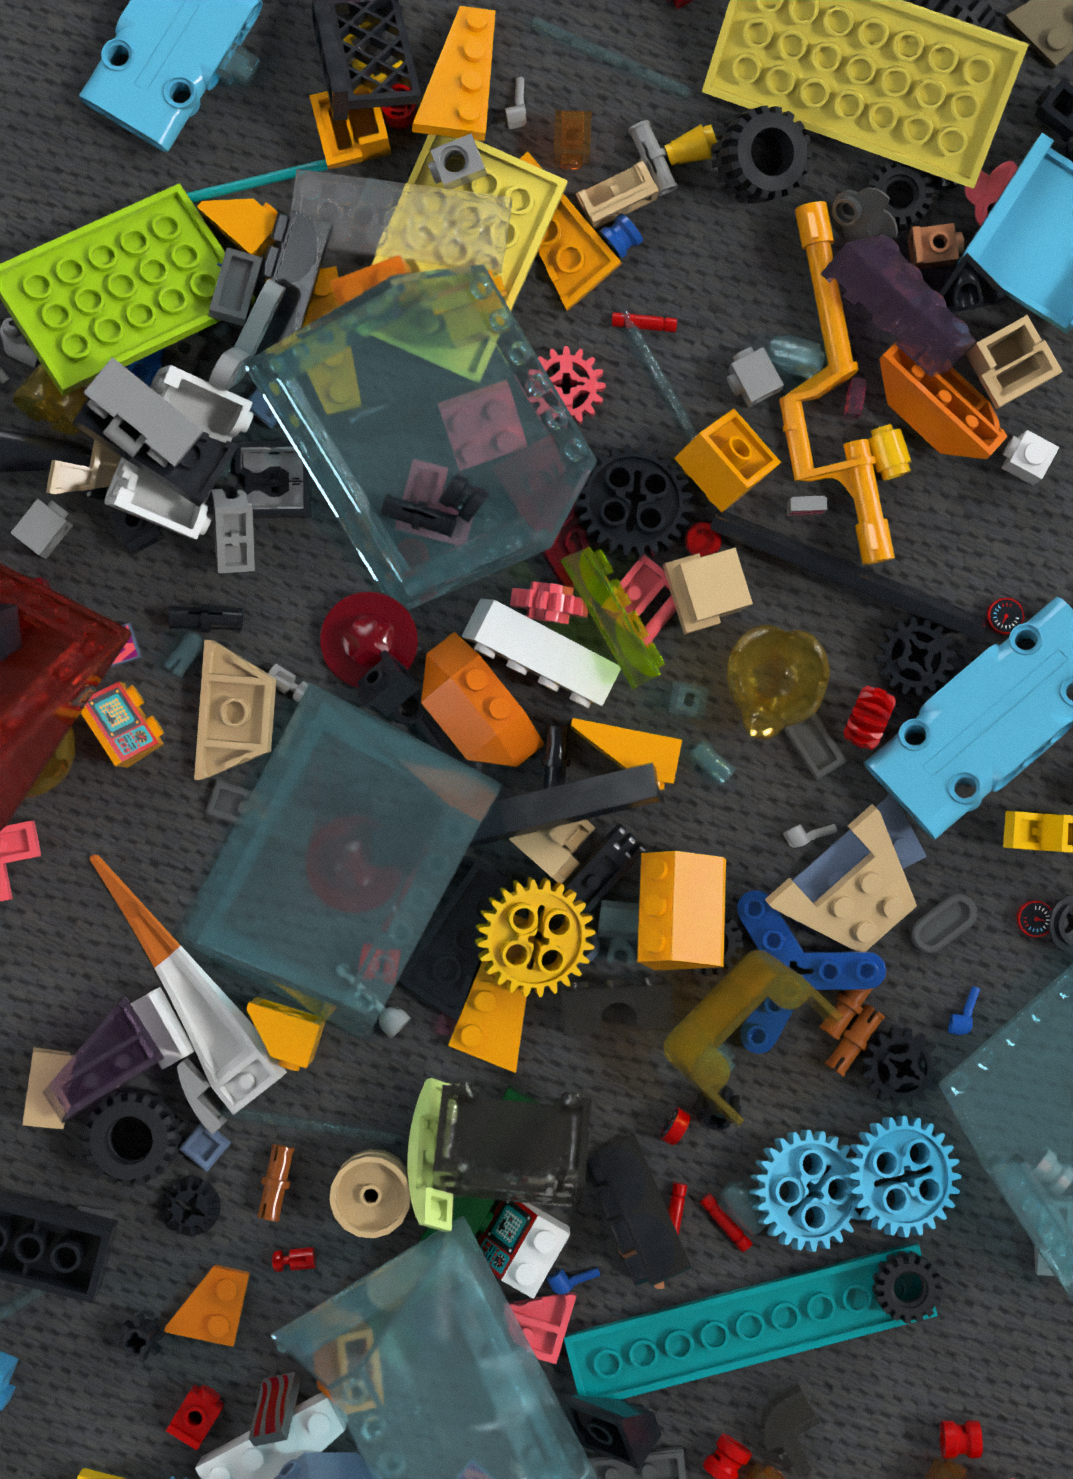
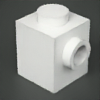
M1026 430L1018 438L1013 436L1003 452V455L1007 458L1002 469L1034 485L1043 479L1059 447Z

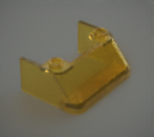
M754 950L746 954L674 1028L663 1044L664 1056L668 1062L734 1127L739 1126L744 1119L717 1094L730 1077L729 1064L717 1051V1048L767 997L777 1006L786 1010L796 1009L806 1001L831 1026L837 1024L844 1017L800 974L763 950Z

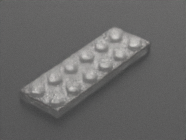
M297 169L291 211L295 210L334 225L327 250L386 258L401 255L404 260L482 271L491 269L492 272L502 273L513 200L511 197Z

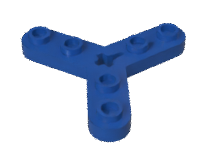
M752 890L745 893L737 904L740 920L772 971L740 1032L744 1047L756 1054L765 1053L775 1045L805 990L872 989L880 985L886 975L885 962L879 955L873 952H804L782 914L771 908L765 899L769 895L761 890ZM791 961H797L799 968L813 969L814 972L812 974H801L798 976L797 981H791V976L784 974V968L789 967Z

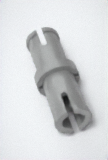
M644 120L631 126L628 132L631 134L640 154L639 162L643 161L659 190L658 196L674 191L678 188V184L675 182L666 162L668 156L666 150L660 148L650 121Z

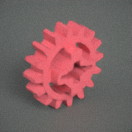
M568 346L564 347L563 355H558L554 349H550V359L548 361L541 356L537 358L540 370L531 368L529 371V375L536 379V381L527 383V390L536 393L529 398L530 405L539 403L540 407L537 410V415L540 417L546 412L550 414L549 424L551 425L555 423L557 418L562 419L564 427H568L569 419L574 418L577 424L581 425L583 422L582 414L586 413L590 417L595 415L592 404L602 405L603 398L597 395L596 392L605 391L606 384L597 382V379L603 376V370H593L595 358L591 357L586 361L583 360L582 349H579L575 356L570 355ZM560 365V370L553 377L543 379L550 369ZM573 365L584 371L587 377H580L573 370ZM564 379H568L571 386H576L570 389V394H563L562 388L556 387L561 386ZM544 395L552 396L559 403V409L552 406L545 399ZM589 395L582 405L572 409L573 402L579 396Z
M531 581V586L528 590L512 588L510 606L527 610L526 617L530 619L569 624L570 616L588 617L590 599L573 596L574 588Z

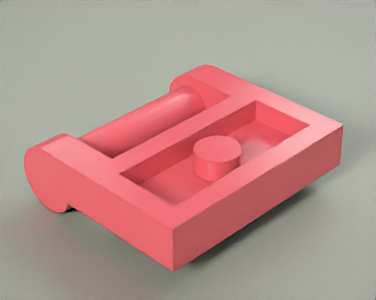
M643 554L641 561L635 563L597 611L629 638L632 637L637 645L640 644L643 650L648 652L654 645L652 640L674 615L676 608L672 595H670L642 631L633 625L663 587L670 591L664 570Z

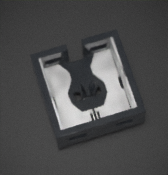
M308 441L235 442V444L239 445L235 451V472L239 477H245V489L242 485H236V498L238 490H243L246 493L248 503H252L253 519L312 518L311 445ZM272 488H279V493H272Z

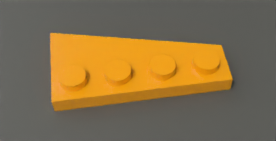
M459 7L413 121L412 132L456 138L472 134L474 140H485L495 10Z

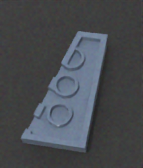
M889 794L876 808L881 813L902 869L927 856L900 804ZM850 829L795 876L792 881L812 902H815L864 859L870 851Z

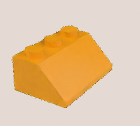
M681 851L641 853L637 962L653 970L723 967L726 859L724 857Z

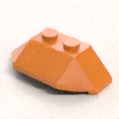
M900 337L879 359L887 404L940 454L988 459L1007 438L1004 429L1000 428L998 417L990 402L937 352L917 344H911L908 340Z
M453 632L426 654L421 704L466 760L518 767L545 745L526 712L483 658L456 632Z

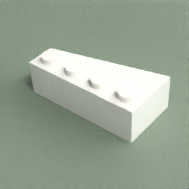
M491 599L479 600L461 636L474 643V650L492 659L497 655L507 660L506 666L522 675H526L527 671L539 676V684L555 692L558 691L559 687L571 692L572 694L569 699L586 708H589L591 703L603 706L622 668L502 603Z
M321 1392L295 1406L287 1440L254 1447L248 1439L250 1431L201 1456L195 1469L201 1479H274L288 1461L296 1460L304 1452H322L345 1431L348 1419L345 1413Z

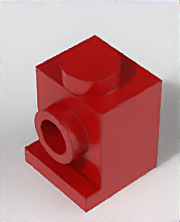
M194 1384L167 1427L166 1432L197 1450L225 1403L219 1400L220 1394L209 1386L202 1385L199 1388ZM198 1411L202 1415V1420L198 1422L190 1417V1412Z

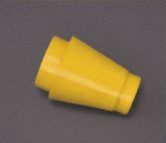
M702 124L698 125L665 145L671 166L713 159L712 155L716 153L711 152L712 144L717 143L711 124L702 127Z

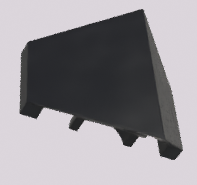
M966 253L926 311L927 317L932 318L998 304L1005 297L1004 290Z

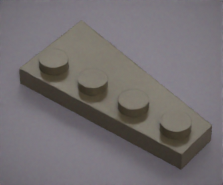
M1031 0L1005 15L1003 19L1053 70L1073 51V0Z

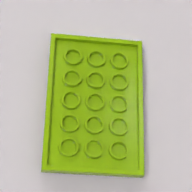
M179 183L1 263L0 300L58 391L64 396L92 383L112 357L125 367L222 321L208 317L221 270V267L217 264L223 263L225 251ZM254 295L252 296L249 307H251L255 303L256 298Z

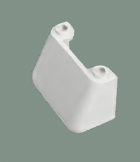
M172 365L160 368L150 385L153 391L201 430L209 433V437L224 443L226 441L231 442L232 438L236 437L240 431L245 433L251 424L253 412L249 410L253 402L225 391ZM121 457L105 497L104 503L106 505L196 540L199 534L204 535L206 533L212 515L207 513L208 505H206L209 494L202 505L198 507Z

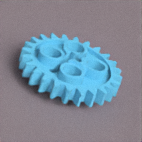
M897 1116L895 1121L892 1117H885L882 1119V1126L879 1123L870 1124L872 1134L868 1132L859 1133V1137L863 1142L862 1145L851 1144V1149L857 1155L856 1158H846L845 1162L853 1166V1172L843 1175L844 1178L853 1180L854 1185L848 1187L845 1191L846 1193L857 1195L851 1206L854 1208L864 1207L859 1218L861 1220L873 1218L871 1223L872 1229L881 1230L884 1227V1234L894 1236L897 1231L899 1237H909L910 1231L913 1235L920 1236L923 1235V1226L926 1229H936L933 1218L938 1220L947 1219L942 1210L943 1207H955L948 1197L949 1194L960 1193V1190L952 1186V1181L960 1179L961 1175L953 1173L951 1167L959 1163V1159L948 1158V1154L954 1147L953 1145H941L945 1134L935 1133L932 1135L934 1128L932 1123H925L921 1126V1118H910L908 1122L907 1116ZM914 1144L919 1150V1156L915 1162L910 1157V1150ZM880 1154H883L886 1159V1166L882 1172L877 1167V1159ZM928 1165L931 1167L929 1172L903 1177L901 1182L889 1181L877 1187L874 1186L876 1180L900 1176L904 1174V1170L917 1171ZM923 1181L928 1186V1192L924 1198L921 1197L919 1191L920 1184ZM890 1190L895 1194V1203L891 1208L886 1203V1197Z
M801 1130L800 1137L797 1132H788L787 1141L783 1138L774 1139L777 1150L764 1148L768 1160H756L755 1162L762 1169L761 1175H751V1179L759 1182V1188H754L749 1193L759 1196L760 1201L752 1206V1209L763 1210L764 1212L758 1219V1223H771L767 1234L769 1236L780 1234L778 1243L788 1245L791 1242L792 1249L802 1250L805 1245L806 1251L816 1252L817 1244L820 1248L830 1249V1239L838 1243L843 1242L840 1231L852 1233L854 1230L849 1223L850 1219L861 1220L859 1218L860 1215L851 1206L857 1195L846 1193L845 1191L848 1187L854 1185L853 1180L844 1178L843 1175L853 1172V1166L845 1162L850 1147L848 1145L837 1147L838 1137L829 1136L826 1139L825 1132L816 1131L812 1135L811 1130ZM806 1155H809L812 1159V1168L808 1173L805 1172L802 1165ZM826 1165H828L829 1170L826 1174H824L826 1170ZM834 1180L838 1190L835 1197L831 1198L828 1193V1186ZM786 1182L789 1187V1195L783 1201L780 1197L779 1189L781 1184ZM791 1206H794L791 1211V1215L789 1216L788 1210L791 1208ZM811 1207L815 1216L813 1223L808 1226L805 1222V1213Z

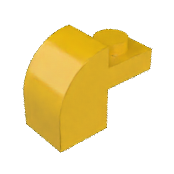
M1005 811L1003 848L1073 853V816Z

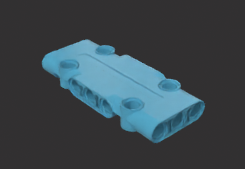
M130 0L117 22L115 38L109 40L103 46L101 51L102 59L78 98L91 109L154 147L168 153L188 118L195 115L201 105L200 98L205 90H212L220 80L257 20L263 1ZM117 56H129L128 61L124 65H113V61ZM182 91L191 93L190 98L186 102H174V98L178 93Z
M1056 596L1029 621L1014 627L1010 632L1009 638L1000 646L994 644L935 693L921 707L920 715L915 719H909L904 722L899 729V733L864 762V765L874 778L932 839L935 840L966 812L978 808L982 799L992 790L996 792L1002 789L1072 727L1073 701L1067 697V694L1073 690V609L1063 599ZM1026 638L1031 639L1036 644L1030 650H1022L1016 645L1018 641ZM913 733H921L926 737L925 741L920 745L913 746L906 742L908 736ZM967 784L975 788L976 792L970 798H960L955 793L958 787Z

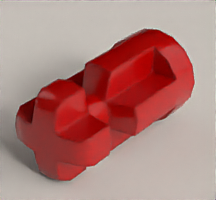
M315 1248L291 1249L289 1256H283L282 1250L275 1251L272 1254L274 1271L282 1272L284 1265H290L291 1271L316 1269Z

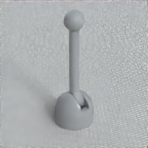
M342 964L338 968L339 976L347 978L380 1012L379 1026L390 1039L411 1020V1017L399 1007L385 1008L352 974L350 965Z

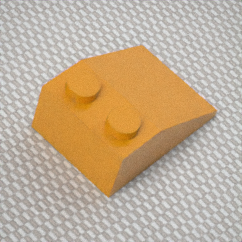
M572 718L570 729L623 770L653 763L657 771L659 790H664L665 784H674L682 744L681 739Z

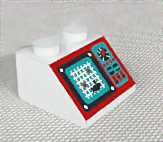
M508 1191L503 1201H500L493 1213L494 1216L486 1231L480 1235L476 1242V1247L471 1256L501 1281L534 1299L570 1236V1227Z

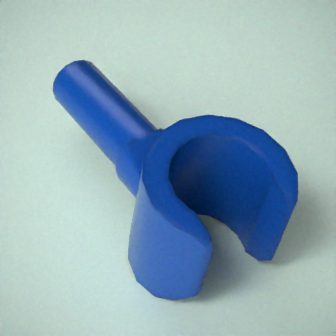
M972 986L962 1015L951 1013L948 1026L949 1033L963 1035L971 1031L973 1026V1008L980 993V988Z
M598 1267L568 1278L565 1271L560 1269L548 1276L547 1282L555 1293L563 1295L569 1292L573 1286L578 1285V1283L599 1277L600 1272Z

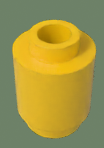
M892 424L872 430V437L868 439L871 456L876 457L877 464L874 467L877 474L881 473L883 481L911 472L909 463L912 461L901 429L893 430Z

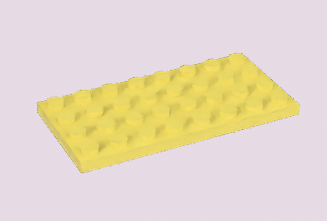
M730 0L702 92L748 109L768 105V108L772 106L782 107V113L786 111L795 115L793 121H801L805 126L804 129L974 189L1029 44L904 0Z

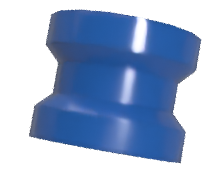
M622 213L615 218L613 225L603 227L598 232L599 236L619 260L627 255V250L631 246L637 247L643 242L638 229Z

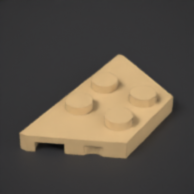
M204 640L194 780H204L271 752L276 678L214 640Z

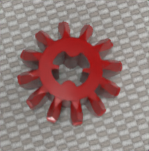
M867 685L862 688L843 731L844 739L853 742V745L860 748L865 747L872 750L877 747L896 704L895 696L886 693L887 691L878 687L874 688Z

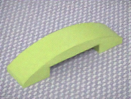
M429 1078L426 1079L419 1095L410 1129L407 1156L409 1193L419 1225L449 1232L452 1231L453 1194L443 1191L446 1124L456 1122L458 1086Z

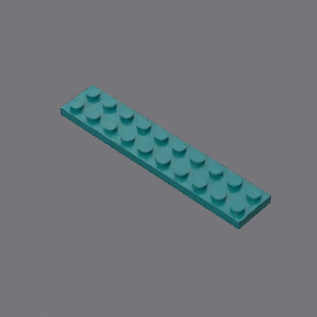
M914 1242L565 1334L564 1342L578 1395L621 1400L909 1324L904 1323L900 1319L896 1321L884 1312L875 1299L876 1296L872 1289L875 1281L872 1278L874 1272L877 1273L879 1270L877 1265L880 1261L884 1264L888 1260L886 1256L890 1254L896 1256L898 1255L897 1251H905L909 1254L912 1251L922 1257L919 1244ZM912 1273L900 1275L894 1283V1293L901 1300H912L921 1291V1281L918 1276ZM935 1306L932 1309L934 1314L930 1317L926 1314L922 1317L923 1320L938 1316Z

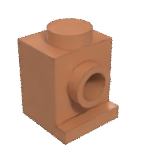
M954 223L927 227L914 226L907 234L912 271L955 265L959 260V254L964 253L962 232H955ZM933 239H942L944 241V248H936L933 244Z

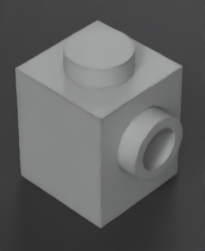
M749 347L733 356L735 362L731 363L728 369L730 375L726 378L734 395L738 396L741 394L748 408L781 391L784 384L764 347L756 351Z

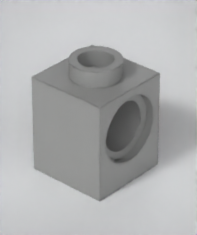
M472 134L430 150L434 161L428 163L435 184L443 182L446 191L487 175ZM453 156H461L465 159V166L459 172H450L446 169L447 161Z
M37 499L11 531V534L36 554L47 559L73 525L65 519L69 513L53 500L46 505Z

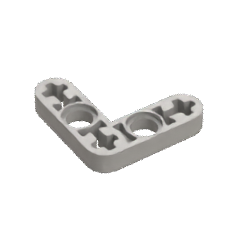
M270 279L266 281L235 346L221 355L212 371L209 383L227 391L243 379L286 289L284 286Z

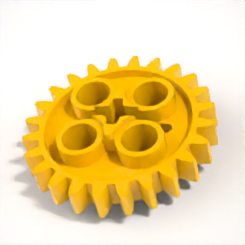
M528 877L527 886L523 888L517 880H514L513 892L509 893L505 888L501 887L500 891L503 899L498 901L495 898H489L490 903L494 907L492 912L487 910H481L480 912L488 921L487 924L476 925L478 931L485 934V936L476 939L475 943L479 947L486 948L478 954V957L481 961H490L484 969L488 974L497 972L494 978L495 982L501 985L507 981V989L511 993L520 985V991L524 997L528 996L531 988H534L536 994L542 997L545 986H548L555 994L557 993V982L561 980L569 987L570 980L567 975L570 973L577 976L582 975L577 968L578 962L589 964L590 961L583 955V951L594 949L595 946L587 941L586 937L594 935L595 930L584 925L593 918L589 913H580L586 907V904L582 900L573 902L577 894L572 889L563 894L564 885L561 882H557L551 889L548 878L543 877L540 885L537 886L535 880L532 877ZM540 905H543L544 910L541 912L538 921V907ZM521 908H527L529 910L528 919L524 923L515 924L513 922L515 912ZM556 914H563V925L556 930L549 929L550 919ZM538 930L542 934V937L536 938L534 940V943H532L528 939L529 935H536ZM514 944L522 945V952L518 958L514 960L506 959V952L510 946ZM549 950H556V960L550 965H542L543 955ZM533 953V966L531 968H527V964L529 963L531 955Z

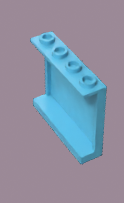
M1041 133L957 264L968 253L1003 288L1006 296L1067 334L1073 329V162L1050 148L1054 140Z

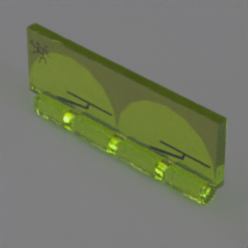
M588 547L563 558L561 562L632 689L660 676L661 673L658 668L665 665V662L653 642L646 646L642 640L648 637L649 634L636 610L627 614L624 609L632 603L618 578L609 582L607 576L614 571L603 551L598 550L593 553L591 548Z

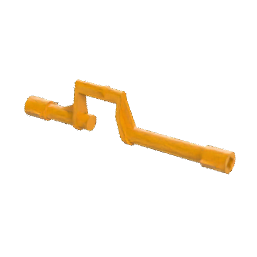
M824 201L811 202L795 208V215L801 246L807 253L828 366L779 399L784 423L783 432L786 433L795 482L835 479L840 481L853 497L858 524L855 525L862 565L875 564L895 559L888 520L883 518L874 472V465L877 462L876 457L871 456L869 440L861 439L843 444L846 461L814 468L802 402L821 398L846 382L859 370L857 361L853 362L831 248L834 239L827 203Z

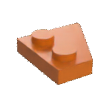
M214 1265L165 1326V1332L234 1347L250 1272Z

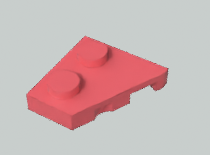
M567 1292L563 1295L554 1294L497 1304L493 1320L505 1349L556 1364L577 1294Z

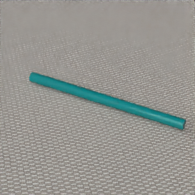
M326 159L186 194L194 203L328 170Z

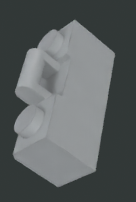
M113 357L84 391V394L91 398L86 404L104 419L108 414L114 417L103 434L131 457H134L146 443L151 447L147 454L163 467L168 462L176 467L204 433L203 430ZM124 420L141 433L137 440H134L119 428Z

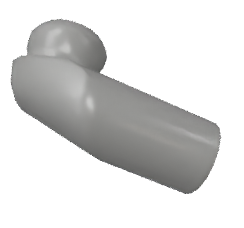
M12 317L6 318L0 328V336L5 353L36 369L40 364L39 359L32 348L27 345L25 337Z

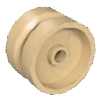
M368 1149L355 1153L342 1164L331 1185L329 1202L334 1218L343 1229L357 1237L378 1238L390 1234L402 1224L410 1209L411 1198L407 1167L399 1157L385 1150ZM367 1189H374L378 1193V1199L375 1200L372 1195L366 1197L364 1193Z

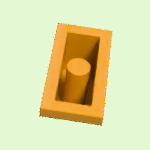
M253 198L202 201L197 206L201 215L242 252L261 257L266 252L268 244L272 245L276 241L270 238L277 211L267 202L261 206Z

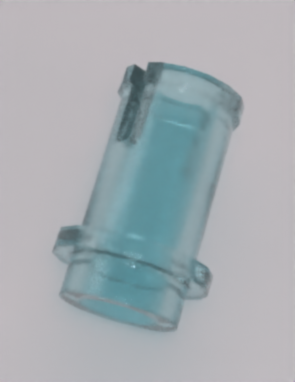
M191 629L187 634L183 633L181 635L183 640L163 663L170 670L181 659L180 663L172 671L181 678L199 653L204 651L205 639Z
M702 740L693 748L688 756L693 760L691 763L694 766L698 764L721 786L729 779L736 768L731 766L712 748L714 745L712 742L707 744Z

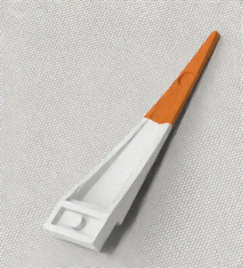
M99 855L90 856L91 863L126 917L167 991L211 1088L234 1115L279 1080L287 1071L278 1065L276 1058L270 1056L256 1027Z

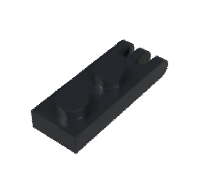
M621 823L617 824L563 883V894L572 889L577 894L573 902L582 900L586 904V907L580 913H590L641 857V853L646 851V846L641 842H638L628 851L636 841V837L632 833L626 834L620 842L618 841L626 832V828Z

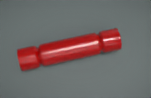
M613 312L611 326H625V328L653 331L664 330L665 332L676 333L677 318L666 317L664 319V317L629 313L625 315L624 313Z
M673 1182L668 1213L679 1236L687 1184Z
M708 1193L699 1201L703 1208L709 1211V1215L731 1241L735 1242V1245L742 1253L752 1246L751 1240L743 1234V1231L723 1207L717 1204V1200L711 1193Z

